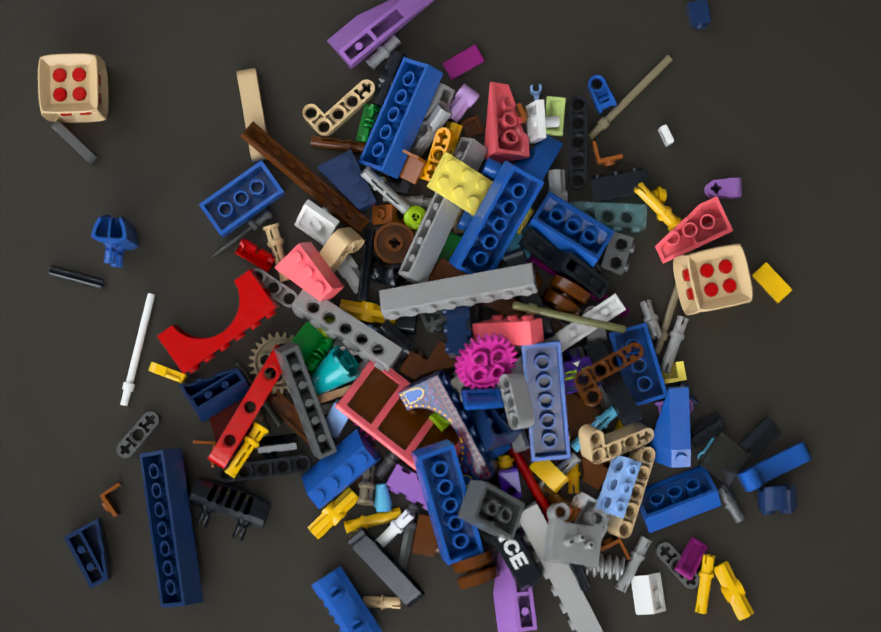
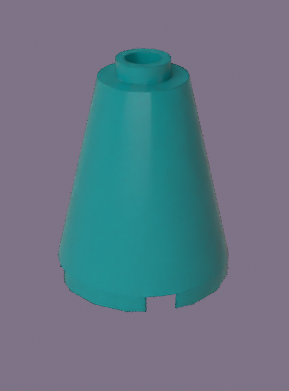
M340 345L333 347L310 376L316 395H321L360 377L361 371L358 372L357 370L359 364L347 349L343 351L340 349Z

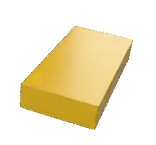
M767 262L751 275L777 303L792 291Z
M550 460L535 461L529 467L555 493L569 480Z

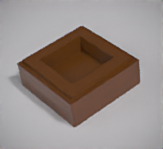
M478 114L460 121L466 138H473L485 133Z

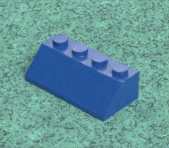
M550 191L526 230L528 228L533 229L559 250L573 253L591 268L599 260L615 232Z
M358 428L336 446L337 452L322 458L301 476L307 495L318 509L327 506L382 459Z
M701 465L647 486L639 511L648 532L652 533L719 507L721 502L718 490L705 465Z

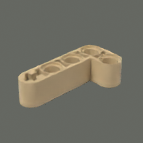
M362 80L325 114L315 104H307L302 111L304 119L319 136L329 137L374 97L376 92L375 85L371 80ZM363 87H370L371 92H364ZM355 98L358 100L356 106L351 107L347 104L348 100ZM309 110L317 111L314 118L307 117ZM336 111H342L344 113L341 119H335L333 117ZM326 123L330 126L326 132L319 130L321 124Z
M351 227L340 228L331 235L319 253L335 273L349 253L358 251L363 246L365 240Z
M635 422L605 435L590 424L583 425L579 430L581 454L594 464L603 463L650 443L654 437V431L641 422Z

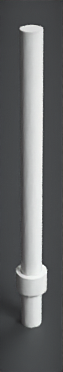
M148 293L127 379L122 387L124 391L120 405L128 406L131 392L134 391L135 384L133 383L155 298L154 294Z

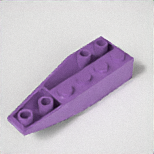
M389 0L356 16L327 41L352 70L374 52L379 45L386 42L435 0Z
M517 527V530H519L523 536L525 534L523 527ZM524 539V541H522V543H523L524 547L526 548V541H525V539ZM498 551L496 566L500 576L495 578L493 591L498 632L537 630L532 587L521 592Z

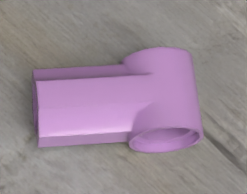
M464 83L449 106L452 114L448 119L458 123L468 108L475 104L480 94Z

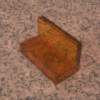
M544 486L543 490L550 494L547 498L549 506L557 503L567 504L570 509V515L564 522L574 523L582 509L559 492L555 493L551 488ZM557 507L556 514L560 517L561 511Z

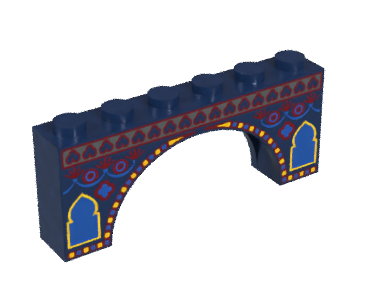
M443 369L401 389L398 395L407 410L413 408L433 410L446 418L455 429L460 441L461 454L459 465L466 489L470 480L485 481L495 475L497 472L496 461L486 452L483 442L479 437L477 427L472 424L468 410H465L461 404L458 392L454 391L451 379L444 373Z

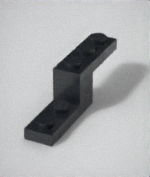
M531 228L527 229L518 243L556 274L571 278L597 299H602L611 284L573 253L559 250Z

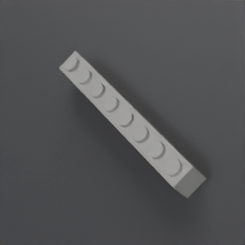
M461 137L452 156L478 172L488 149L474 138ZM435 192L398 271L400 276L413 284L424 283L429 280L430 274L461 210L460 207Z
M529 263L379 290L380 307L385 320H395L402 316H416L419 313L425 312L434 313L442 309L451 310L458 306H472L475 303L481 302L490 303L497 299H511L514 296L520 295L529 296L532 293H537V284L533 265Z
M536 501L525 506L518 527H523L526 533L523 537L527 545L532 544L535 550L532 554L536 562L542 563L544 567L541 569L546 580L550 579L552 583L550 589L555 597L559 596L561 602L558 604L563 614L568 613L570 619L567 621L572 631L604 632L584 592L580 590L569 564L544 561L548 523Z

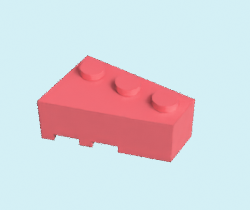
M311 242L299 243L274 267L319 301L332 299L344 288Z
M503 314L492 315L491 319L472 324L475 341L477 340V335L484 338L486 332L489 336L493 332L497 336L502 334L513 345H533L544 341L542 318H534V315L519 317L518 314H512L504 317Z

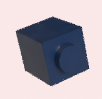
M707 0L687 3L686 11L690 29L702 30L707 28V25L711 22Z

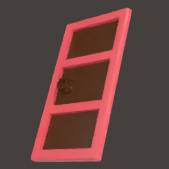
M369 360L361 371L360 377L355 379L340 401L336 403V409L414 470H416L411 451L448 439L454 444L457 457L461 452L458 435L451 424L443 431H440L429 419V416L434 412L433 410L426 408L406 409L398 393L403 387L411 383L392 368L389 372L386 370L381 371Z

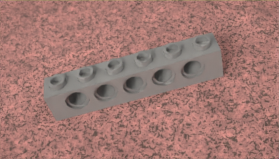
M303 289L292 303V310L296 316L301 319L303 317L306 318L314 328L323 329L328 337L334 340L338 339L345 348L358 352L359 357L366 361L369 359L381 371L386 370L389 372L401 355V347L328 300L319 301ZM315 306L319 311L312 313L308 309ZM332 317L335 319V321L333 323H327L325 321V318ZM347 327L351 332L344 334L341 332V329ZM365 338L367 343L359 344L357 339ZM375 348L382 349L383 353L381 355L374 354L373 350Z

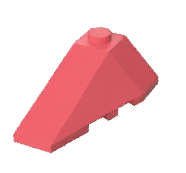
M491 82L489 86L484 142L488 151L485 155V160L489 157L504 163L505 160L510 162L530 157L529 139L527 133L524 134L521 126L522 120L521 117H518L515 110L516 103L508 84Z
M716 196L699 204L655 246L663 264L733 232L718 197Z

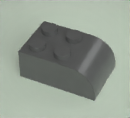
M470 480L458 517L491 535L513 540L525 503L488 482Z

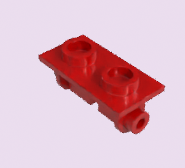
M244 238L240 241V246L235 251V254L265 272L269 271L276 259L273 256L274 254L262 248L259 250L256 244Z

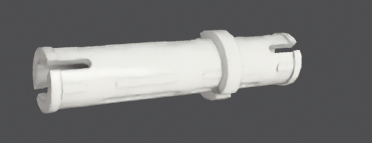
M405 509L396 520L390 522V526L376 540L385 547L398 533L404 531L403 528L415 518L414 515H410L411 511Z

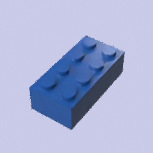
M261 160L198 205L220 236L224 238L284 196L285 193Z
M647 323L626 328L624 334L619 332L607 334L613 353L631 343H639L644 349V354L638 361L620 370L621 377L636 405L639 406L665 398L667 389ZM632 349L631 352L625 355L626 359L631 355L636 356L638 351ZM614 357L617 367L621 366V359Z

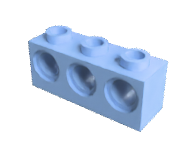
M623 456L611 459L595 509H601L607 514L624 519L641 462Z

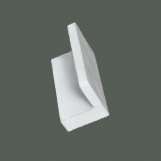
M660 572L634 576L631 585L636 614H656L666 611Z

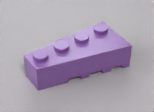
M397 464L386 485L390 486L389 490L398 495L400 492L407 495L405 499L415 504L417 501L422 503V508L428 511L418 474Z

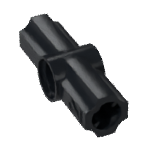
M392 50L386 68L381 72L378 80L379 85L371 102L379 108H382L403 57L408 58L402 52Z

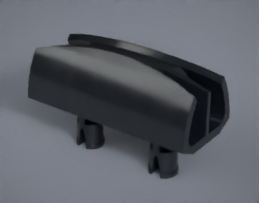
M198 477L189 499L190 504L201 508L195 525L199 526L204 518L203 528H207L212 513L236 520L238 523L231 537L236 539L239 532H241L240 542H243L248 526L260 530L264 529L271 510L270 502L246 489L204 477Z

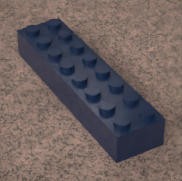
M180 447L139 454L161 608L203 602V591L201 589L182 449Z

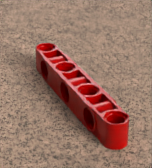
M274 349L208 457L209 461L223 469L226 467L282 373ZM267 368H273L276 371L274 378L269 379L265 376L264 372ZM248 401H252L256 405L255 410L252 412H248L245 409V403ZM227 435L235 437L236 442L233 445L225 443Z

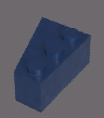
M351 150L317 166L319 171L360 212L378 204L368 182L360 176L362 170Z
M458 306L451 310L442 309L443 315H446L447 323H443L444 334H447L448 342H445V353L449 354L450 358L462 356L459 350H465L464 344L470 345V339L472 338L470 306Z
M238 368L214 374V377L208 379H196V382L187 385L185 383L179 384L184 397L202 423L244 398L250 389Z
M504 405L503 408L471 410L486 452L514 442L523 430H513L510 428Z
M98 518L63 537L91 589L112 578L102 518Z

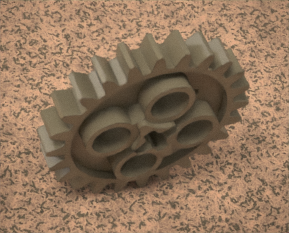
M276 332L273 338L269 333L268 340L262 337V344L256 342L255 344L258 349H251L255 356L249 357V359L254 360L253 363L248 365L249 367H254L250 374L258 375L263 367L262 358L270 355L276 344L285 345L290 343L294 335L287 338V333L284 332L283 336L280 337L279 332ZM273 369L268 374L264 373L267 378L272 379V375L276 371ZM283 372L282 379L276 382L273 387V394H276L277 389H280L281 394H284V389H287L290 393Z

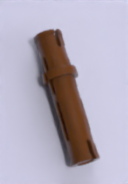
M316 135L311 137V147L345 152L351 150L353 153L362 154L366 145L365 142L352 141L349 138L344 140Z

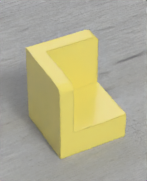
M683 361L673 363L670 374L661 371L665 384L687 380Z

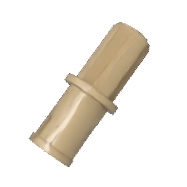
M381 595V597H363L366 607L381 608V610H384V608L401 609L402 600L399 597Z

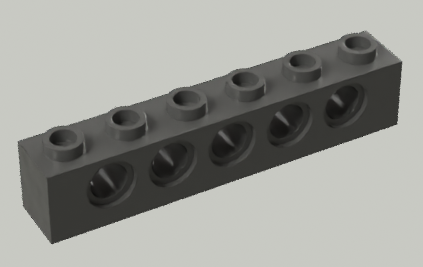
M290 342L274 349L312 454L318 459H322L337 452L299 346Z

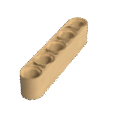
M256 68L237 71L245 126L247 128L252 122H255L267 133ZM249 144L252 162L267 160Z
M641 446L629 453L628 458L641 462V466L624 519L610 515L607 531L611 535L628 538L633 531L655 460V451L652 447Z

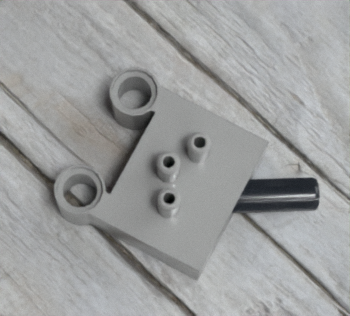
M565 503L552 504L547 509L549 520L544 561L571 565L580 590H589L591 584L584 567L596 568L599 566L602 530L606 522V514L601 509L588 510L583 515L585 525L564 522V520L570 515L569 506ZM557 507L561 511L560 517L556 514ZM593 514L597 516L596 523L592 520Z

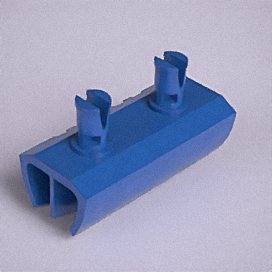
M102 215L97 219L91 237L106 246L104 263L111 264V267L122 268L124 251L139 247L138 236L134 226L123 216L114 218L112 215Z
M341 566L311 585L319 599L324 601L325 604L323 605L325 608L329 609L330 616L333 615L335 624L338 623L341 632H382Z

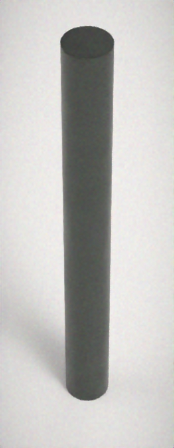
M239 360L234 366L241 372L250 388L254 380ZM266 399L262 407L278 428L283 422Z

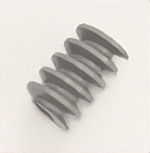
M600 553L598 567H584L587 576L592 571L593 577L600 572L601 578L607 573L608 579H611L612 575L615 574L616 580H619L624 572L625 556L619 561L617 555L612 560L610 554H607L604 559L603 554Z

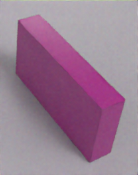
M473 45L443 62L442 65L450 79L454 80L484 63V59L476 45Z
M691 537L674 570L689 580L693 579L708 546L695 537Z

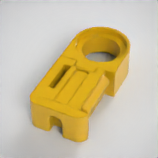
M151 362L148 369L150 372L182 384L186 382L188 377L186 374L155 362Z

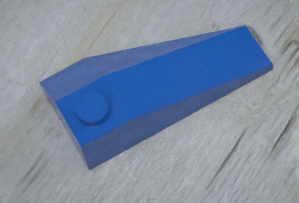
M546 135L545 139L539 141L529 150V158L518 160L514 165L543 181L563 143Z
M669 387L659 419L656 421L654 437L649 443V447H652L655 451L654 462L671 468L691 467L689 387Z

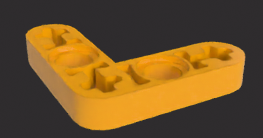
M442 127L437 130L427 163L420 176L421 179L430 181L432 178L431 171H435L437 168L433 163L439 164L440 162L435 156L438 150H442L443 155L444 153L450 154L455 139L454 132L451 129ZM446 134L448 135V138L444 139L442 138V135Z

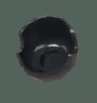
M402 263L391 264L386 269L385 283L389 289L410 285V281L398 274Z

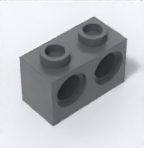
M614 232L606 246L600 265L601 270L620 276L623 272H627L630 261H627L629 253L633 254L636 243H633L634 237ZM618 240H623L626 243L624 250L617 248L616 242ZM611 259H619L621 263L620 267H612L610 263Z

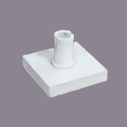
M544 99L535 100L526 106L529 118H527L529 144H536L546 138V128L559 127V116H545Z
M308 199L303 205L294 225L324 246L335 232L340 221L331 215L332 213L326 208H320Z

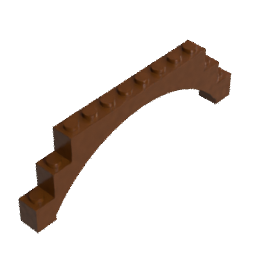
M444 340L443 343L441 341L438 342L428 361L425 359L426 355L416 350L415 353L411 351L399 371L416 381L419 376L432 371L456 368L455 363L458 361L456 358H450L449 354L445 353V342L448 341ZM578 392L565 395L568 429L573 439L579 435L580 428L585 424H592L595 421V417L601 411L597 408L598 404L594 407L586 406ZM579 450L578 453L581 458L583 472L581 480L599 490L606 478L608 471L606 467L608 464L605 462L594 464L583 457L581 450Z

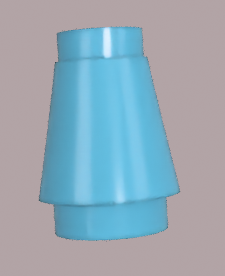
M386 483L375 484L374 507H376V512L390 511L393 504Z

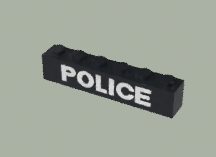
M485 480V482H488L494 486L492 480ZM519 530L516 531L513 540L503 539L490 534L521 592L542 581L540 575L543 572L538 563L534 565L531 559L534 556L529 547H524L522 543L524 538Z

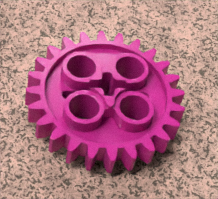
M486 332L484 338L477 335L476 341L471 338V344L465 343L466 349L459 350L462 356H456L458 362L455 363L457 368L455 372L465 387L469 386L471 390L474 388L481 389L482 387L488 389L489 386L495 388L496 383L500 385L501 375L513 373L511 368L516 367L514 362L518 360L515 356L517 352L514 349V345L507 337L504 338L502 334L497 336L495 332L491 336Z

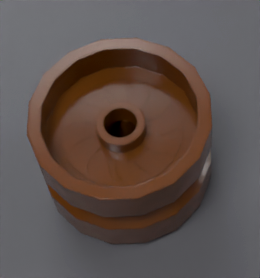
M389 222L381 226L376 232L374 238L375 252L378 258L387 265L403 263L415 236L412 230L405 224ZM394 241L399 243L397 248L392 247Z
M555 274L550 284L558 292L546 289L542 299L558 311L580 315L582 309L575 302L586 304L591 295L573 282Z
M491 549L451 564L454 573L459 574L467 571L466 574L457 579L460 589L479 586L500 576L497 566L490 565L484 567V565L494 560Z

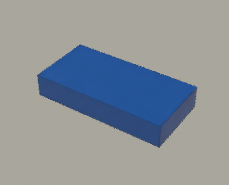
M500 388L462 390L461 392L465 410L503 408L504 402Z

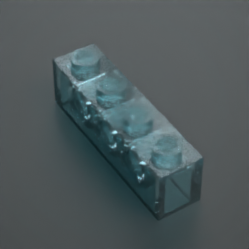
M570 201L571 205L584 213L591 212L595 220L615 232H621L622 229H630V232L639 233L642 229L646 228V204ZM608 212L612 215L613 219L611 222L603 220L602 216L604 213ZM622 214H629L632 221L625 223L622 220Z

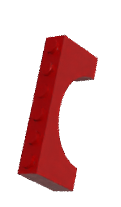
M254 269L248 270L234 280L239 292V309L231 325L222 333L207 338L195 337L186 333L175 324L157 336L183 374L190 372V374L194 373L200 368V363L203 361L208 363L215 358L214 353L218 350L221 352L225 351L231 346L229 343L232 340H240L246 336V330L249 328L254 330L261 325L260 320L265 317L269 319L277 313L276 309L280 306Z

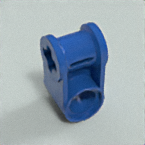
M600 75L592 76L587 83V89L598 113H602V110L610 106H617L616 100L605 79ZM598 80L601 83V88L594 89L591 82Z

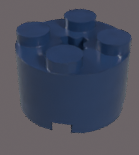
M789 484L767 485V487H764V490H762V486L757 488L758 510L762 511V515L774 514L777 510H781V514H789L795 512V509L798 508L796 484L791 485V488H789Z

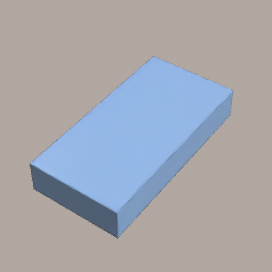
M339 400L335 401L325 419L330 434L335 439L338 438L348 420L347 416L335 408Z

